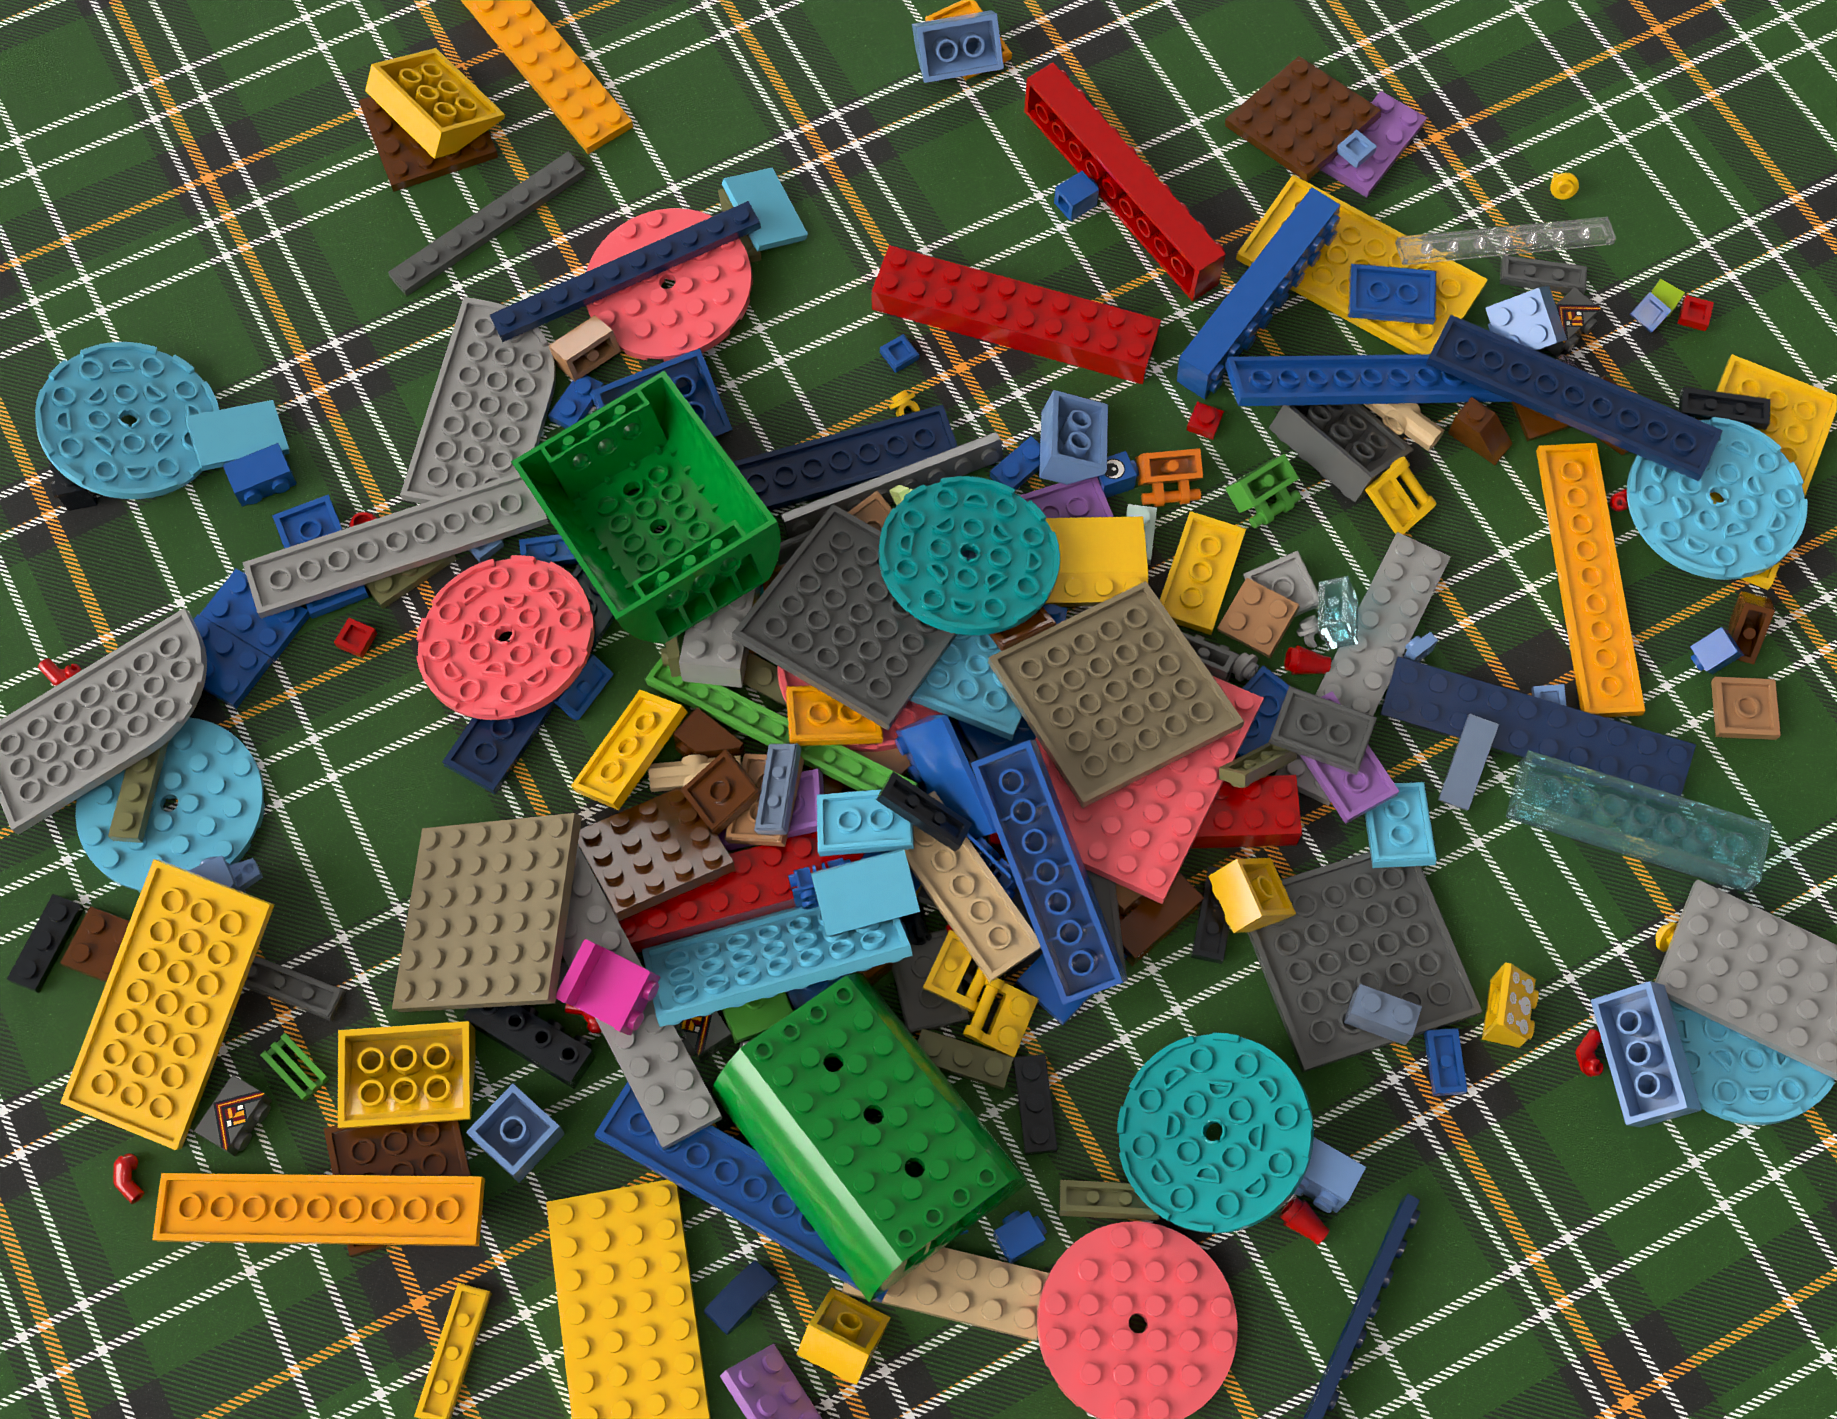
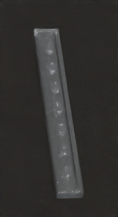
M1607 216L1397 237L1395 244L1402 265L1613 245L1616 236Z

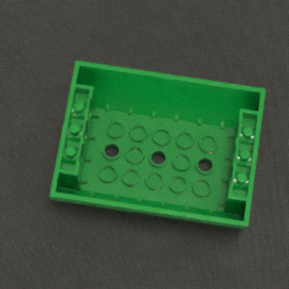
M662 371L511 461L620 626L627 633L638 639L665 644L768 581L774 571L781 543L778 522L665 371ZM634 488L640 489L635 495H627ZM666 526L663 532L653 533L657 527Z
M848 974L742 1046L725 1065L712 1089V1094L754 1150L758 1152L766 1166L869 1303L1026 1186L1027 1183L1025 1176L863 974ZM830 1057H835L842 1062L843 1066L839 1071L831 1072L825 1068L824 1061ZM869 1109H876L881 1112L883 1119L878 1124H870L865 1120L864 1113ZM913 1161L920 1163L924 1173L919 1177L909 1176L905 1171L907 1163Z

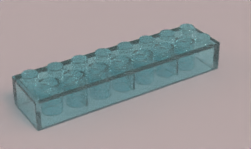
M1529 750L1519 763L1505 817L1747 893L1761 881L1772 825Z

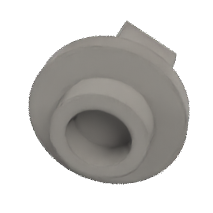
M1315 615L1302 620L1299 623L1300 628L1296 631L1298 636H1304V642L1309 648L1317 647L1314 641L1316 633L1319 634L1322 640L1330 638L1327 629L1322 627L1325 624L1324 618H1316Z

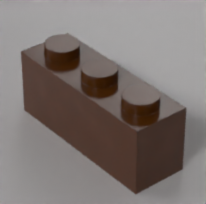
M1178 872L1163 904L1142 895L1131 906L1134 909L1126 917L1123 914L1119 915L1124 954L1127 956L1126 960L1132 966L1201 906L1204 897L1180 872Z

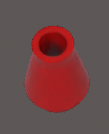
M1297 645L1295 648H1288L1285 655L1284 668L1286 671H1291L1292 675L1326 674L1331 668V657L1323 656Z
M1296 1196L1287 1203L1279 1215L1284 1220L1283 1225L1309 1238L1317 1245L1326 1238L1330 1231L1306 1200L1303 1199L1301 1201Z

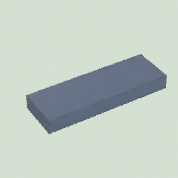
M1472 714L1468 715L1438 801L1466 811L1469 810L1499 724Z
M798 743L769 744L754 829L758 835L788 834L801 747Z

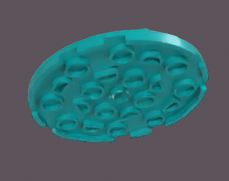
M956 476L942 478L939 483L926 487L923 484L904 496V500L895 509L892 508L884 522L879 540L878 557L881 574L887 588L896 601L907 612L925 624L946 632L961 635L994 634L1006 631L1027 621L1043 607L1050 597L1060 566V551L1056 534L1052 532L1046 522V516L1040 508L1031 500L1027 502L1021 496L1015 494V489L980 477ZM970 550L976 553L977 557L967 561V558L961 553Z
M1213 1033L1196 1037L1189 1036L1157 1052L1142 1066L1129 1085L1130 1090L1123 1106L1120 1107L1118 1117L1119 1156L1123 1170L1134 1191L1149 1208L1162 1218L1180 1227L1202 1233L1217 1234L1239 1231L1252 1227L1276 1213L1286 1204L1301 1184L1313 1149L1314 1125L1311 1106L1302 1084L1294 1072L1282 1059L1265 1046L1242 1038L1239 1035L1228 1033ZM1214 1123L1220 1124L1222 1126L1221 1139L1210 1141L1206 1135L1207 1128Z

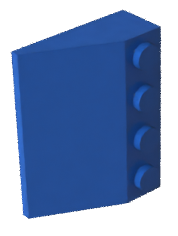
M700 348L590 392L595 407L598 410L662 371H665L714 437L733 430Z
M947 714L928 715L896 730L898 736L895 739L896 746L902 756L907 755L911 764L908 767L910 777L914 782L920 784L922 791L927 794L935 791L945 806L971 822L972 825L968 833L973 838L997 832L978 782Z

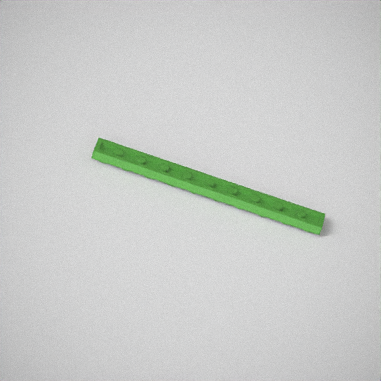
M662 657L645 678L648 686L694 709L699 708L706 715L767 746L769 744H789L787 718L721 685L682 681L681 676L672 677L670 667H663ZM842 745L800 746V756L804 759L805 765L813 769H819L823 774L857 791L881 790L888 776L893 772ZM900 775L901 777H903L904 779L918 787V784L916 782Z

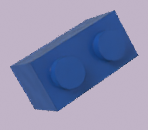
M279 443L223 465L234 494L242 507L247 504H256L262 498L275 493H283L290 487L297 485Z

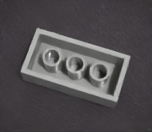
M759 585L685 631L679 660L682 681L742 688L750 649L733 640L732 632L760 598L762 585Z

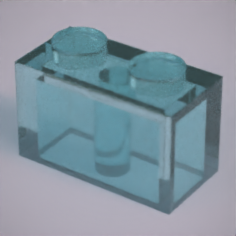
M1348 576L1319 582L1318 628L1329 650L1358 644V597Z

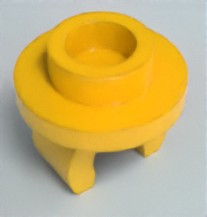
M1571 173L1553 174L1550 190L1555 198L1565 200L1577 193L1579 182L1575 175Z
M904 390L891 397L893 403L889 405L890 410L897 407V417L905 415L904 408L906 406L910 407L912 412L920 411L918 404L910 400L916 396L915 393L908 394Z
M1675 922L1661 926L1656 933V947L1662 952H1666L1677 926Z

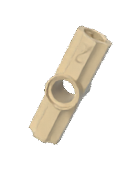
M1417 403L1364 404L1382 417L1383 423L1395 434L1402 435L1404 433L1427 451L1437 444L1445 431L1424 416Z
M696 754L685 756L681 761L651 764L648 769L651 792L683 788L715 758ZM741 755L734 756L742 766Z

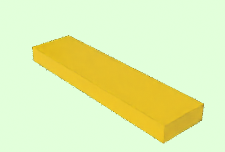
M461 1283L457 1284L414 1417L419 1419H451L491 1296L490 1291Z

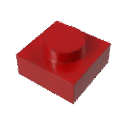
M1686 295L1682 301L1677 324L1706 331L1709 326L1714 302Z
M1197 402L1186 431L1213 440L1224 411Z
M348 618L334 644L337 648L363 659L377 632L370 626Z

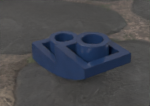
M754 1260L714 1298L704 1313L728 1335L751 1316L752 1310L756 1305L777 1289L778 1281Z

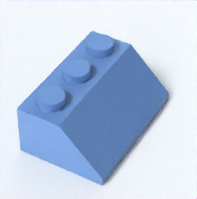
M992 10L912 24L916 54L924 83L1004 69L997 13Z
M1053 390L1041 412L1039 478L1068 485L1106 473L1108 404Z

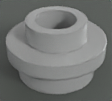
M1242 653L1237 658L1232 671L1235 674V679L1241 682L1244 679L1249 680L1255 675L1259 667L1256 664L1257 656Z

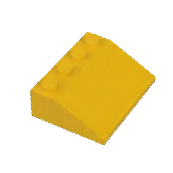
M437 48L371 64L365 91L434 159L456 153L505 117V114Z
M1143 516L1046 518V522L1052 532H1055L1058 540L1060 566L1054 589L1045 605L1055 604L1059 607L1095 606L1145 581L1148 583Z
M469 1021L338 1030V1128L471 1120L476 1062L475 1028Z

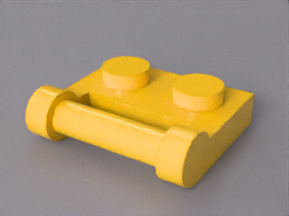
M1405 457L1395 460L1388 470L1365 489L1395 534L1397 532L1400 534L1406 533L1437 504L1432 496L1426 494L1409 469L1410 463ZM1399 475L1417 500V507H1415L1396 479Z
M949 930L923 989L975 1013L979 1004L977 1000L984 987L986 977L978 967L966 995L957 993L972 957L954 931Z
M986 978L984 982L985 990L970 1025H966L963 1035L1001 1054L1014 1058L1038 998L1005 983L999 978L991 983ZM998 992L1003 997L986 1034L982 1031V1028Z

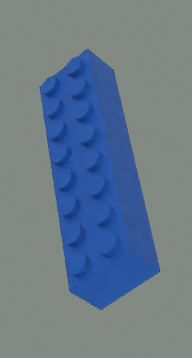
M1311 187L1181 354L1178 364V383L1204 400L1210 392H1217L1224 379L1222 377L1227 372L1225 368L1227 357H1238L1244 349L1248 351L1256 340L1255 334L1260 328L1264 330L1273 317L1271 313L1276 307L1280 309L1289 297L1288 291L1292 286L1298 287L1305 276V269L1309 265L1313 267L1321 255L1320 250L1324 245L1329 246L1336 237L1337 231L1335 228L1340 221L1338 216L1339 203Z
M1027 740L972 762V769L1062 1004L1065 1005L1127 981L1128 978L1036 740Z

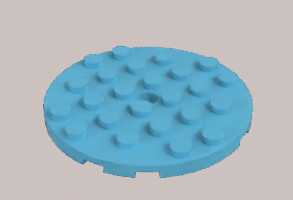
M104 343L81 350L79 355L68 361L63 360L52 370L43 388L40 389L36 401V430L41 447L48 459L72 482L103 496L120 499H146L173 492L187 485L202 472L186 425L185 416L219 410V406L207 381L204 382L194 371V367L177 355L172 357L157 351L155 346L142 343ZM131 415L137 421L132 426H129L122 422L121 418Z
M1712 417L1711 420H1700L1723 431L1699 481L1637 455L1630 469L1627 481V502L1633 522L1646 543L1658 555L1686 572L1720 580L1742 579L1760 574L1779 563L1790 552L1803 532L1807 518L1808 501L1804 496L1802 488L1804 482L1795 463H1790L1780 451V445L1749 425L1718 417ZM1710 493H1719L1723 497L1724 502L1714 504Z
M189 717L183 727L168 742L143 843L113 841L108 837L125 770L79 797L76 802V827L83 849L90 860L115 883L141 893L153 859L162 860L187 871L199 866L204 859L214 856L219 857L222 855L230 865L238 863L251 847L250 842L257 828L261 827L265 809L264 781L257 762L236 736L212 722ZM167 798L178 799V805L174 810L169 812L163 810Z
M1669 1000L1701 1109L1724 1120L1746 1125L1780 1123L1795 1118L1820 1102L1834 1085V1078Z

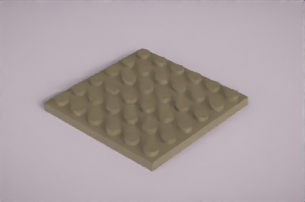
M1146 581L1006 650L1000 651L988 659V664L1082 808L1242 728L1244 720Z
M576 813L422 828L392 1005L393 1010L398 1012L555 1003L581 816Z

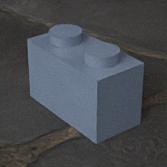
M1360 984L1353 993L1344 1023L1406 1045L1413 1037L1422 1006Z

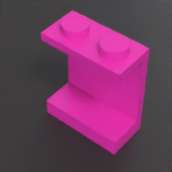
M584 939L556 993V999L586 1012L614 1027L615 1030L631 1036L632 1032L636 1031L643 1021V1011L648 1001H651L656 996L659 989L658 981L661 977L592 941Z

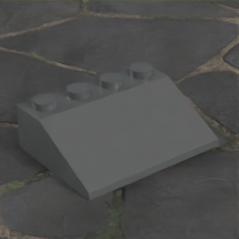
M1361 404L1283 405L1269 427L1279 440L1289 445L1298 453L1301 459L1311 464L1319 471L1322 477L1333 483L1341 490L1344 496L1354 502L1367 495L1365 489L1388 470L1395 460L1400 457L1408 458L1414 451L1410 445Z

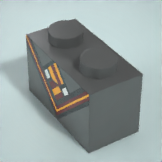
M1575 287L1556 304L1567 338L1566 341L1546 347L1556 357L1564 350L1568 352L1572 350L1580 340L1579 336L1583 332L1586 335L1589 334L1598 323L1596 317L1601 308Z
M717 1011L708 1016H697L674 1025L675 1029L679 1028L685 1037L682 1042L690 1057L696 1054L700 1062L733 1042L731 1032Z
M232 1075L194 1131L235 1157L238 1151H243L252 1138L251 1132L257 1123L263 1122L268 1116L271 1109L269 1105L272 1100L263 1092Z

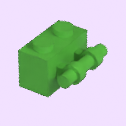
M1285 454L1267 461L1225 488L1239 513L1253 507L1255 508L1256 515L1249 519V523L1253 528L1271 523L1276 515L1281 512L1286 513L1294 508V504L1301 500V495L1297 490L1289 493L1286 489L1287 486L1299 478ZM1275 495L1277 498L1276 502L1268 506L1266 499Z

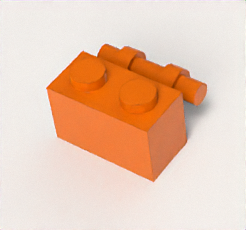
M1200 448L1143 453L1135 457L1139 476L1137 477L1138 486L1152 485L1153 488L1152 493H1142L1141 500L1143 505L1153 504L1154 507L1164 506L1165 503L1179 502L1182 505L1201 499L1200 489H1190L1189 481L1203 478ZM1178 483V490L1164 491V484Z

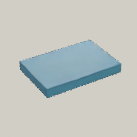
M773 168L723 179L722 186L733 207L749 201L760 221L761 229L748 234L757 252L806 240L808 233Z
M273 400L185 416L186 425L201 471L223 467L226 463L279 443L284 455L289 454V447Z
M1424 782L1394 783L1400 791L1398 795L1365 813L1372 868L1436 865V852Z
M881 790L817 795L819 856L914 849L913 824L876 800Z
M904 849L811 873L827 936L920 912Z

